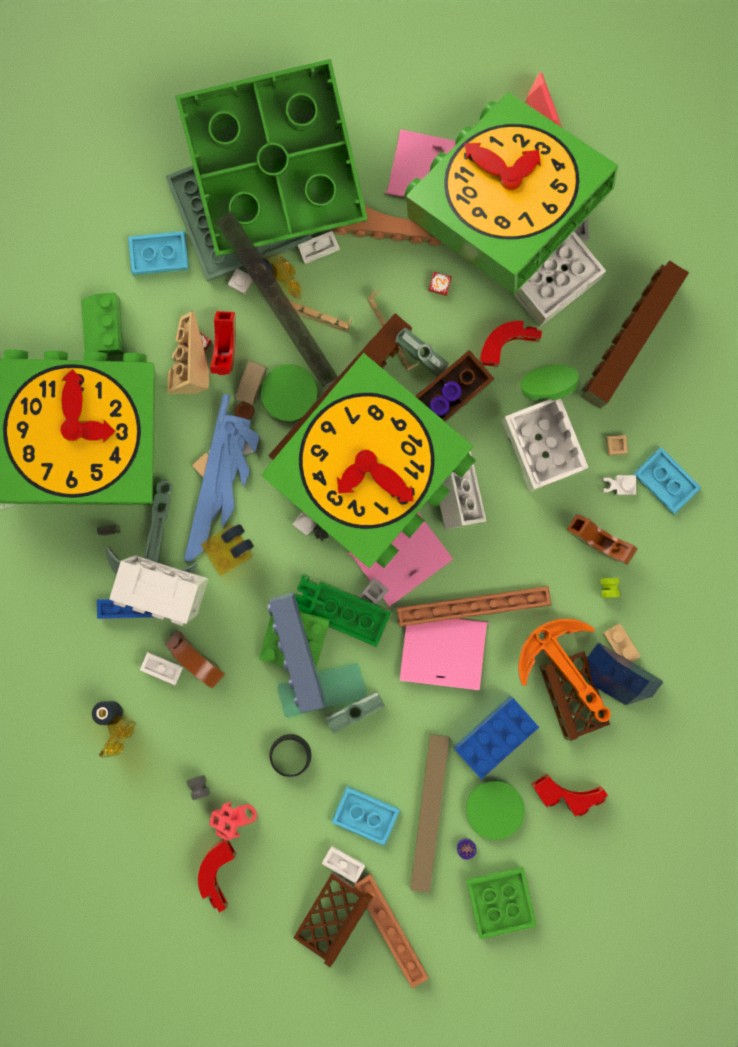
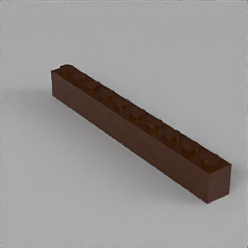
M395 313L268 455L269 458L275 459L363 353L384 369L387 365L385 361L390 356L393 358L400 350L398 348L400 345L395 342L397 335L404 328L412 332V327Z

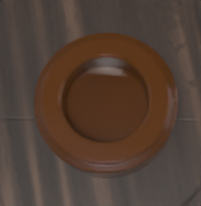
M240 402L235 408L237 417L251 420L254 416V407L249 403Z

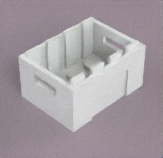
M573 232L514 296L537 325L541 327L595 285L605 274L606 270L577 234ZM566 265L568 270L562 271L561 266ZM546 277H551L553 282L547 283Z
M561 398L546 400L505 416L501 421L506 437L510 439L523 471L522 477L528 492L589 468ZM536 434H540L542 436V439L540 441H537L535 439ZM544 451L549 453V457L546 459L542 457Z
M135 555L120 562L110 600L114 601L113 604L124 608L126 605L132 606V610L143 614L145 611L151 612L153 617L162 620L164 617L170 618L172 623L183 626V623L187 624L198 615L209 578Z

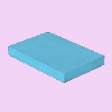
M185 231L128 237L132 275L189 270Z
M662 447L633 473L673 515L701 489Z
M347 786L331 823L385 846L400 809Z

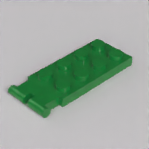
M302 574L297 590L303 594L295 593L300 611L329 619L328 627L372 646H378L392 612L391 610L323 581H320L319 584L309 580L310 576Z

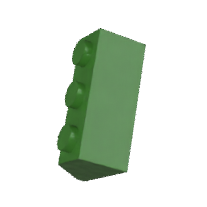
M114 292L94 294L81 300L85 352H102L108 355L123 354L120 298Z

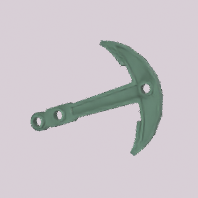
M161 480L156 485L158 493L154 496L151 512L152 521L143 557L159 563L164 525L170 507L171 498L169 495L173 490L172 484L166 480ZM164 485L168 486V491L166 492L162 491ZM160 504L165 505V509L162 511L159 510ZM107 547L105 548L107 560L117 575L122 560ZM195 562L181 570L194 573L198 564Z

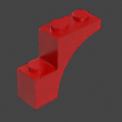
M548 774L531 784L546 807L555 806L560 802L559 799L563 798L575 817L585 815L590 807L602 804L605 798L608 797V794L601 786L584 792L567 790L557 785Z

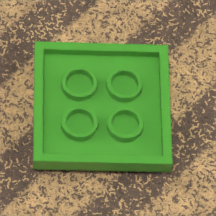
M300 611L315 667L317 668L330 620ZM272 615L270 616L259 660L284 667L283 661L285 656L279 650L278 641L280 639L279 635L274 632L273 623L275 622Z
M523 867L466 879L479 939L537 927Z

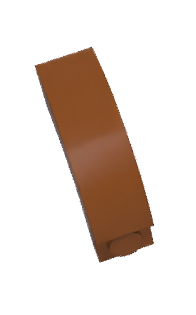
M578 514L575 515L567 528L569 533L589 547L616 562L619 561L626 565L629 564L638 549L634 545L612 536L590 519Z

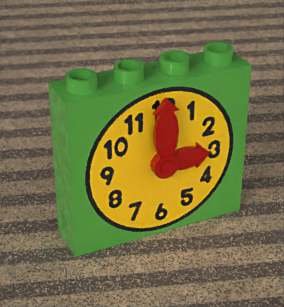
M507 92L497 103L491 101L485 106L481 113L480 121L473 128L467 126L461 130L456 138L455 146L447 154L441 152L434 158L430 166V172L422 180L415 178L410 182L404 194L407 201L408 218L515 295L614 189L618 165Z
M16 349L4 350V356L0 358V504L153 505L154 363L147 362V355L125 353L123 354V362L107 361L108 354L85 352L84 361L68 360V353L63 351H45L44 359H28L27 351Z
M363 353L264 470L261 476L368 568L375 562L385 568L399 551L391 544L401 532L410 538L425 521L417 514L426 502L436 508L451 491L442 483L452 472L462 478L475 463L476 459L469 454L474 447Z

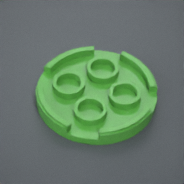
M287 364L276 367L267 374L261 386V399L265 409L274 418L287 422L299 421L317 401L318 389L313 376L307 370L297 365Z
M543 366L523 377L521 380V390L523 395L531 400L538 401L539 398L557 400L571 394L576 389L579 375L570 366Z
M493 780L482 783L473 789L467 800L466 813L468 821L476 833L487 839L501 840L513 835L519 829L524 819L525 808L522 797L512 785L504 781Z

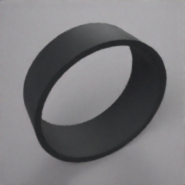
M294 734L279 737L272 744L269 753L273 769L285 777H294L302 774L310 765L312 757L310 746L306 740ZM285 740L299 742L307 753L305 767L294 775L283 774L273 765V751L280 742Z

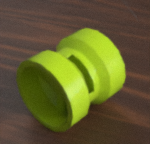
M620 578L600 579L603 589L601 591V598L621 597L618 590Z

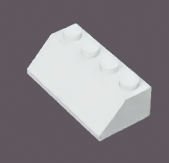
M474 464L462 478L452 472L442 483L451 490L440 502L445 530L486 522Z

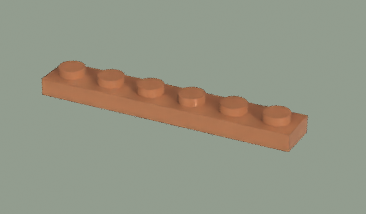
M370 873L354 883V886L364 894L368 892L373 896L367 909L411 988L428 980L427 972L372 874Z

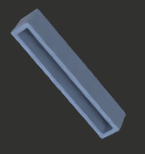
M295 593L272 597L267 605L270 616L273 615L275 622L273 623V629L275 634L279 635L280 641H278L280 652H283L285 656L283 661L285 670L290 673L289 684L296 694L294 696L295 705L300 708L301 713L324 708L325 698Z

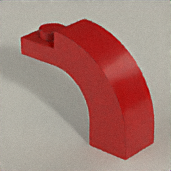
M216 311L214 318V354L210 372L211 374L226 375L230 374L234 367L235 312Z
M524 321L504 323L493 330L487 337L482 347L479 361L483 366L498 367L501 349L506 343L512 340L539 342L542 331L531 326L524 329Z
M224 839L216 843L208 851L198 873V887L202 899L210 895V903L214 909L217 908L219 913L227 908L228 902L217 883V871L222 865L233 860L236 856L230 841Z

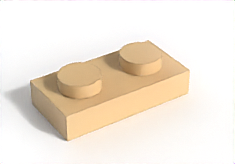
M620 623L603 633L611 648L617 654L631 662L641 657Z

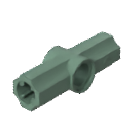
M407 328L399 332L395 342L410 353L413 359L420 361L437 376L448 368L449 363L437 354L431 345L425 344ZM421 348L424 349V355L422 357L420 356Z
M376 691L357 702L351 703L349 706L325 719L334 733L354 722L360 721L363 717L379 710L385 705ZM357 707L361 713L359 716L353 717L349 712L350 709Z

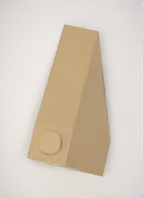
M191 311L180 317L176 335L178 345L171 357L174 359L172 370L169 369L167 394H198L209 388V369L195 312Z

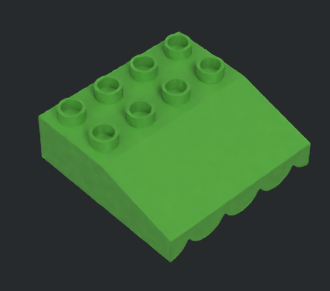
M331 59L175 95L217 257L368 220Z

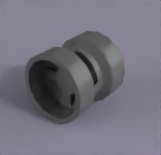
M205 775L186 781L187 786L192 790L190 794L192 800H197L211 794L209 788L206 787L207 780Z

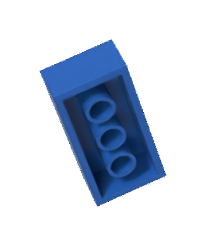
M509 696L454 746V749L477 776L483 779L533 734L539 726L512 696Z

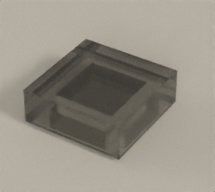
M118 525L97 528V534L100 536L120 534L121 532Z

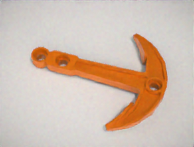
M557 619L536 628L528 636L521 648L518 661L521 685L526 686L529 672L536 661L533 658L543 650L575 689L577 696L588 711L593 712L595 720L598 722L608 721L611 717L610 710L603 706L602 699L593 687L587 684L557 641V637L564 633L594 632L595 628L575 619ZM539 633L544 634L543 640L539 638ZM587 695L591 696L590 702L586 700ZM599 711L603 712L602 718L598 716Z

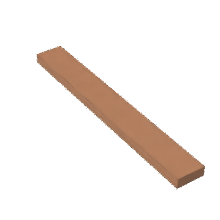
M546 586L399 607L396 609L399 627L550 606L551 600L549 587Z

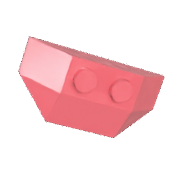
M541 72L538 74L525 103L562 127L543 73Z

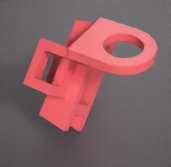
M231 802L223 804L221 810L216 809L212 811L209 825L216 828V835L226 841L240 837V834L236 832L237 827L253 823L257 819L256 810L252 805L245 804L231 808ZM246 809L252 812V819L247 817Z

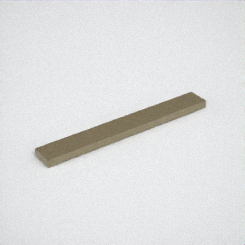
M430 734L410 886L412 891L430 893L449 736Z

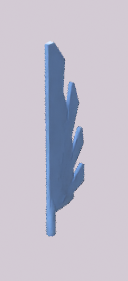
M223 394L185 552L184 560L189 562L207 548L211 522L222 507L221 526L225 525L233 512L232 483L237 470L239 469L243 486H245L250 473L243 455L245 443L247 442L251 449L256 452L260 438L257 433L249 429L250 420L226 414L231 396L228 394Z

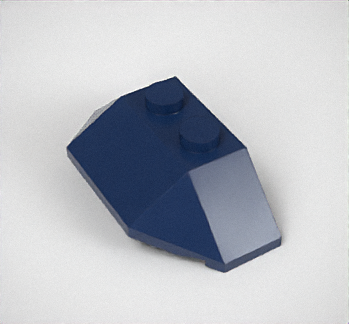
M599 642L587 656L593 686L624 705L653 697L663 684L661 679Z

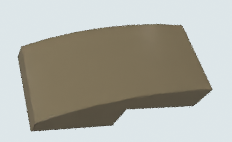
M253 361L248 362L235 399L251 405L255 404L259 387L265 378L266 366Z

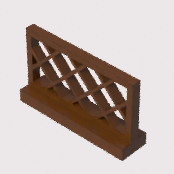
M585 651L569 656L573 663L576 658L581 657L583 665L581 670L578 671L581 675L588 677L589 685L593 687L600 697L598 689L593 686ZM553 662L539 666L565 740L573 741L578 739L579 736L610 725L609 720L599 724L591 722L593 712L590 713L588 720L579 716L585 705L582 701L573 697L575 689L572 688L570 695L563 692V685L565 681H568L564 676L562 677L557 674ZM571 700L580 703L576 714L569 709ZM579 718L585 721L586 725L583 730L577 732L575 724Z
M332 872L293 938L325 960L324 964L331 967L373 899V896L368 892L364 894ZM332 880L340 884L341 891L332 892L330 886ZM353 893L359 898L355 903L348 904L346 894ZM342 894L344 905L335 906L333 896ZM329 897L331 907L322 908L321 899ZM346 908L347 918L339 920L337 910ZM333 911L335 920L326 922L324 912ZM320 913L322 923L313 924L312 914ZM336 924L338 933L329 936L327 926ZM323 927L325 936L316 938L314 928ZM310 929L312 939H305L300 935L301 932ZM319 941H327L328 950L326 953L319 948Z

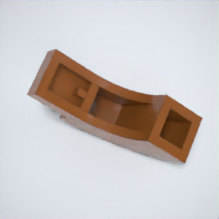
M177 630L165 643L166 647L172 652L173 657L207 686L213 688L225 675L216 663L203 655L182 632Z

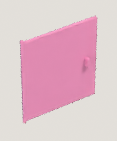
M400 129L389 186L385 194L405 198V190L410 182L415 178L422 180L430 172V166L434 158L441 152L447 154L455 146V141Z
M425 521L410 538L403 532L395 538L391 544L399 551L385 568L377 562L368 568L351 552H348V555L351 554L370 581L375 578L389 590L383 597L389 607L453 560Z
M451 619L406 626L400 681L480 690L486 626L489 625V622Z

